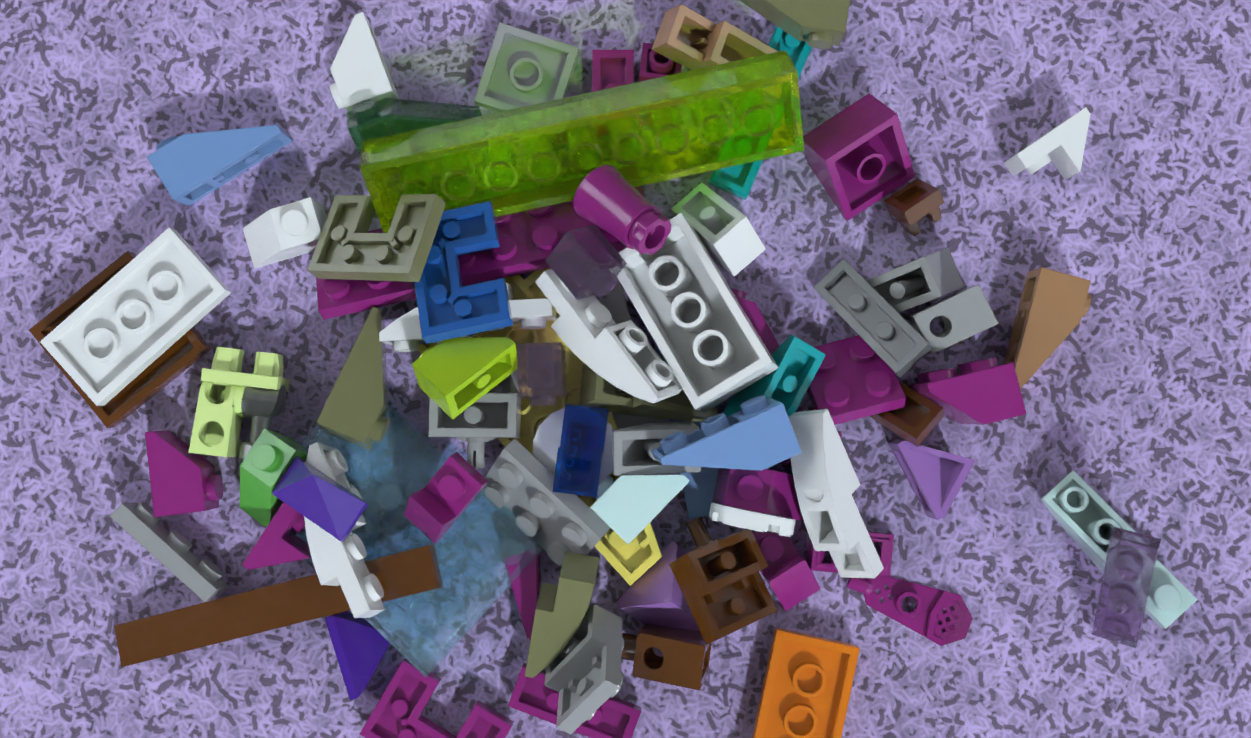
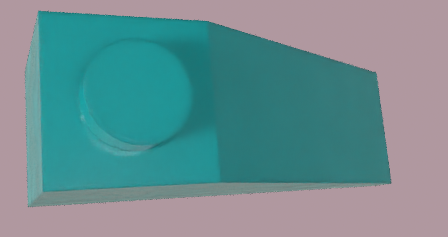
M790 335L771 355L779 368L735 394L727 403L723 413L727 417L742 410L740 405L743 402L754 397L766 396V399L771 398L783 403L789 417L796 412L826 354L799 338Z

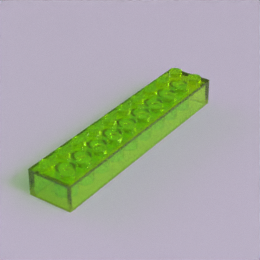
M786 50L363 141L359 167L383 233H388L401 194H437L446 203L444 211L491 201L495 217L574 200L575 193L583 179L591 171L603 165L616 167L630 185L638 187L804 151L798 73Z

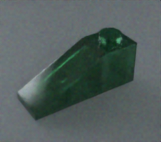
M384 98L379 101L374 99L361 101L354 105L351 111L346 112L348 131L368 173L487 130L479 106Z

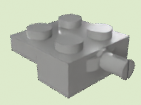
M517 351L520 367L453 420L429 397L428 437H454L468 442L467 462L474 468H485V442L497 438H521L522 353Z
M595 604L586 611L578 630L564 650L546 667L544 686L559 692L556 728L572 734L585 721H589L606 700L614 697L619 692L623 683L624 676L621 672V655L624 648L622 617Z

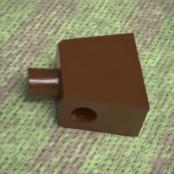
M645 624L639 630L638 635L622 633L624 648L621 659L634 661L633 676L694 690L701 689L708 674L712 643L706 645L700 631ZM652 647L658 648L662 652L663 657L656 655Z

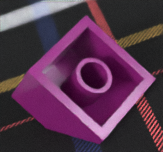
M870 93L799 138L810 168L846 221L916 177L897 113Z

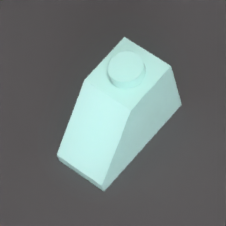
M684 474L621 475L616 481L609 475L592 493L597 501L590 508L629 545L690 480Z

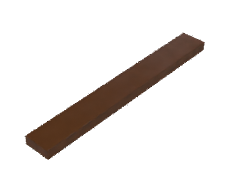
M434 544L365 561L369 573H373L382 585L384 597L381 598L382 602L443 587ZM314 574L114 625L121 667L351 609L340 585H321L318 575Z

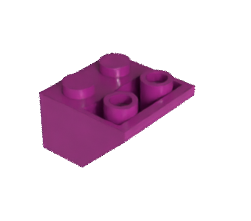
M996 357L958 364L959 373H955L954 367L921 373L917 375L918 383L907 385L909 388L943 407L944 415L959 424L985 425L1026 415L1014 363L998 364Z

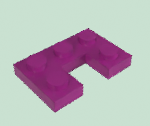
M406 657L359 734L365 738H505L514 721L478 700L457 736L453 735L420 715L442 678Z

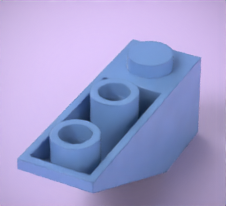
M758 396L743 402L740 405L742 410L726 417L722 413L703 420L700 423L702 428L686 435L682 431L666 436L660 441L661 446L651 450V453L662 465L762 471L802 453L784 404L771 398L766 399V396Z

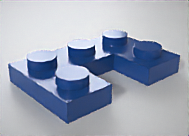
M491 201L443 211L420 282H414L421 335L426 344L513 325L508 290L504 278L462 286L458 256L500 247L495 213Z

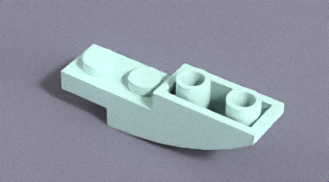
M1074 470L1041 498L1042 502L1066 533L1124 596H1130L1160 628L1166 629L1198 600L1134 537L1137 533Z

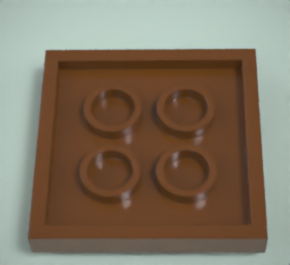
M130 251L125 252L29 329L30 333L106 428L116 427L211 350V347L193 326L105 406H96L40 343L42 339L137 256Z

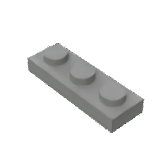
M137 502L122 503L110 515L115 522L204 602L218 598L228 585L220 579L223 576L221 569L206 558L202 561L190 551L192 547L190 541L175 530L167 531L158 522L161 517H154L153 508L144 502L140 504Z

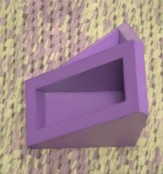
M895 439L888 444L926 515L936 520L945 517L975 460L923 445L917 447L905 440Z
M672 541L662 552V557L637 579L616 602L619 608L642 624L700 631L669 565L688 552L675 541Z

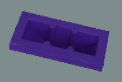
M298 456L295 457L271 493L342 542L345 541L368 506L367 502Z
M345 611L326 616L325 621L349 699L353 700L358 698L367 689L393 636L384 629L362 618H354L351 612Z

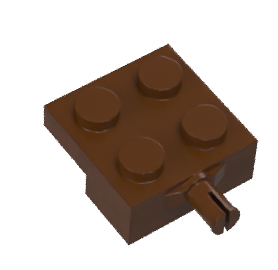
M699 517L685 524L695 542L696 548L669 565L707 645L778 610L759 571L769 566L752 531L745 529L726 538L712 540L702 520L703 518Z

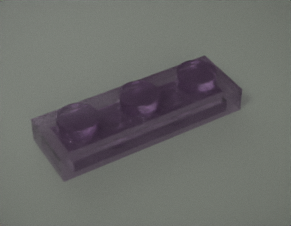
M1114 527L1110 537L1092 635L1137 648L1161 539Z

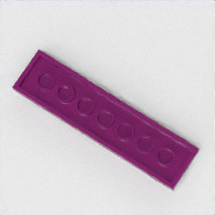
M637 169L622 172L621 174L629 184L644 197ZM581 182L492 202L500 247L458 256L462 286L512 277L620 252L627 248V246L599 226L577 216L574 211L573 202ZM390 226L371 230L368 233H388ZM316 277L318 311L324 320L369 310L372 307L378 308L416 299L414 282L318 279Z

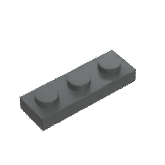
M845 259L813 287L899 377H902L932 349L931 345Z

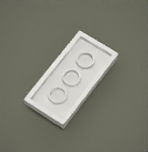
M169 227L42 339L40 343L96 406H105L224 300L231 291L175 229Z

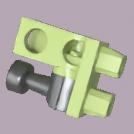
M225 347L216 348L212 368H202L200 381L203 382L199 391L188 453L239 457L240 459L246 457L263 429L271 430L273 418L285 409L286 391L288 392L290 379L283 378V355L256 351L253 374L241 373L244 350ZM242 417L251 418L250 442L242 443V440H239Z

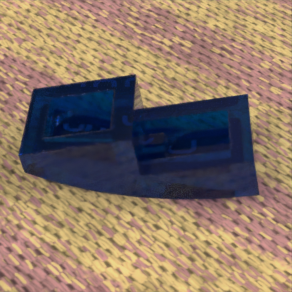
M565 404L553 492L597 497L610 409Z

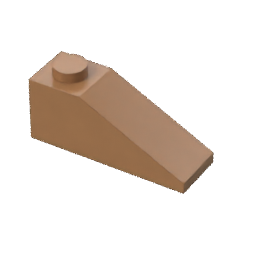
M1043 267L1027 273L1003 363H1014L1020 389L1080 323L1081 317L1087 314L1091 304V294L1088 293L1090 280Z

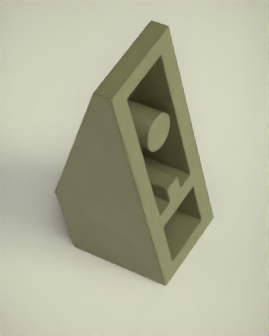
M740 0L796 40L806 41L813 48L829 49L833 45L839 46L846 31L850 0Z
M372 307L316 422L323 432L369 451L374 441L380 443L383 440L390 424V419L386 417L388 414L386 343L379 341V332L385 328V321L381 310Z

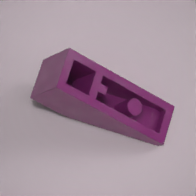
M719 468L712 502L804 521L796 494L793 475L769 469L759 471Z

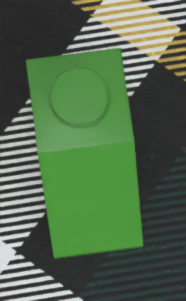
M264 428L240 465V509L267 528L283 504V501L271 493L296 456L306 461L308 449L291 437Z

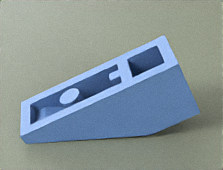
M278 125L190 133L172 136L158 144L157 151L147 156L172 199L190 206L293 142V140Z

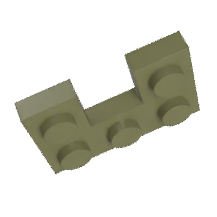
M401 194L388 233H368L378 203L369 195H335L307 271L318 279L420 282L446 203L437 194Z

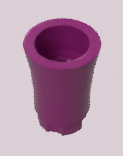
M603 165L591 171L580 183L575 193L573 207L577 216L599 226L616 237L628 248L635 249L640 254L648 253L652 255L664 245L667 236L671 232L670 220L661 214L658 207L644 198L630 185L618 169L612 165Z

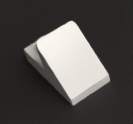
M1085 107L1004 162L1012 176L1024 169L1031 175L1051 161L1065 180L1078 174L1082 167L1090 112Z

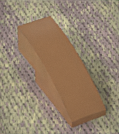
M682 4L665 11L651 49L696 72L773 99L779 97L792 60L725 20L715 24Z

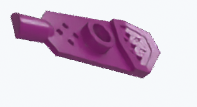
M879 575L876 578L870 579L849 578L846 586L849 589L864 594L866 605L940 646L965 639L973 620L961 595L890 576ZM907 596H912L916 602L914 609L911 611H904L901 607L903 598Z

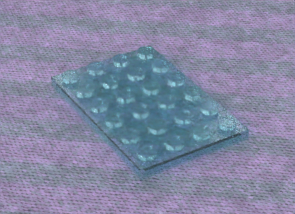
M389 403L386 416L390 419L388 430L380 443L374 441L370 451L325 433L318 425L299 443L309 449L310 445L319 442L338 449L345 458L348 466V471L345 472L350 487L356 488L362 499L368 503V506L362 513L366 524L352 531V534L358 535L365 546L367 556L363 558L364 561L434 544L404 516L409 497L428 484L446 462L447 458ZM482 491L479 492L443 537L434 544L443 587L382 602L385 607L384 611L370 618H365L425 677L438 666L511 586L512 582L544 550L530 536H527L519 529L516 523L504 511L487 499ZM306 530L301 534L296 533L297 537L308 543ZM312 558L304 559L315 570ZM520 562L510 575L507 565H515Z

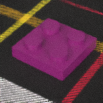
M859 335L814 347L826 354L807 392L815 410L828 409L834 425L905 406L906 396L894 371Z

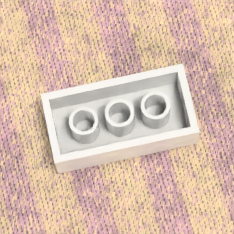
M680 213L670 219L671 232L667 236L664 245L652 255L648 253L640 254L635 249L627 247L608 259V262L667 363L673 370L694 409L705 413L779 367L696 231L685 216Z

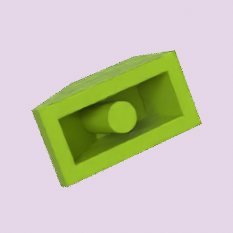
M509 337L451 338L443 340L435 347L425 350L412 363L419 387L452 420L520 367L515 342Z

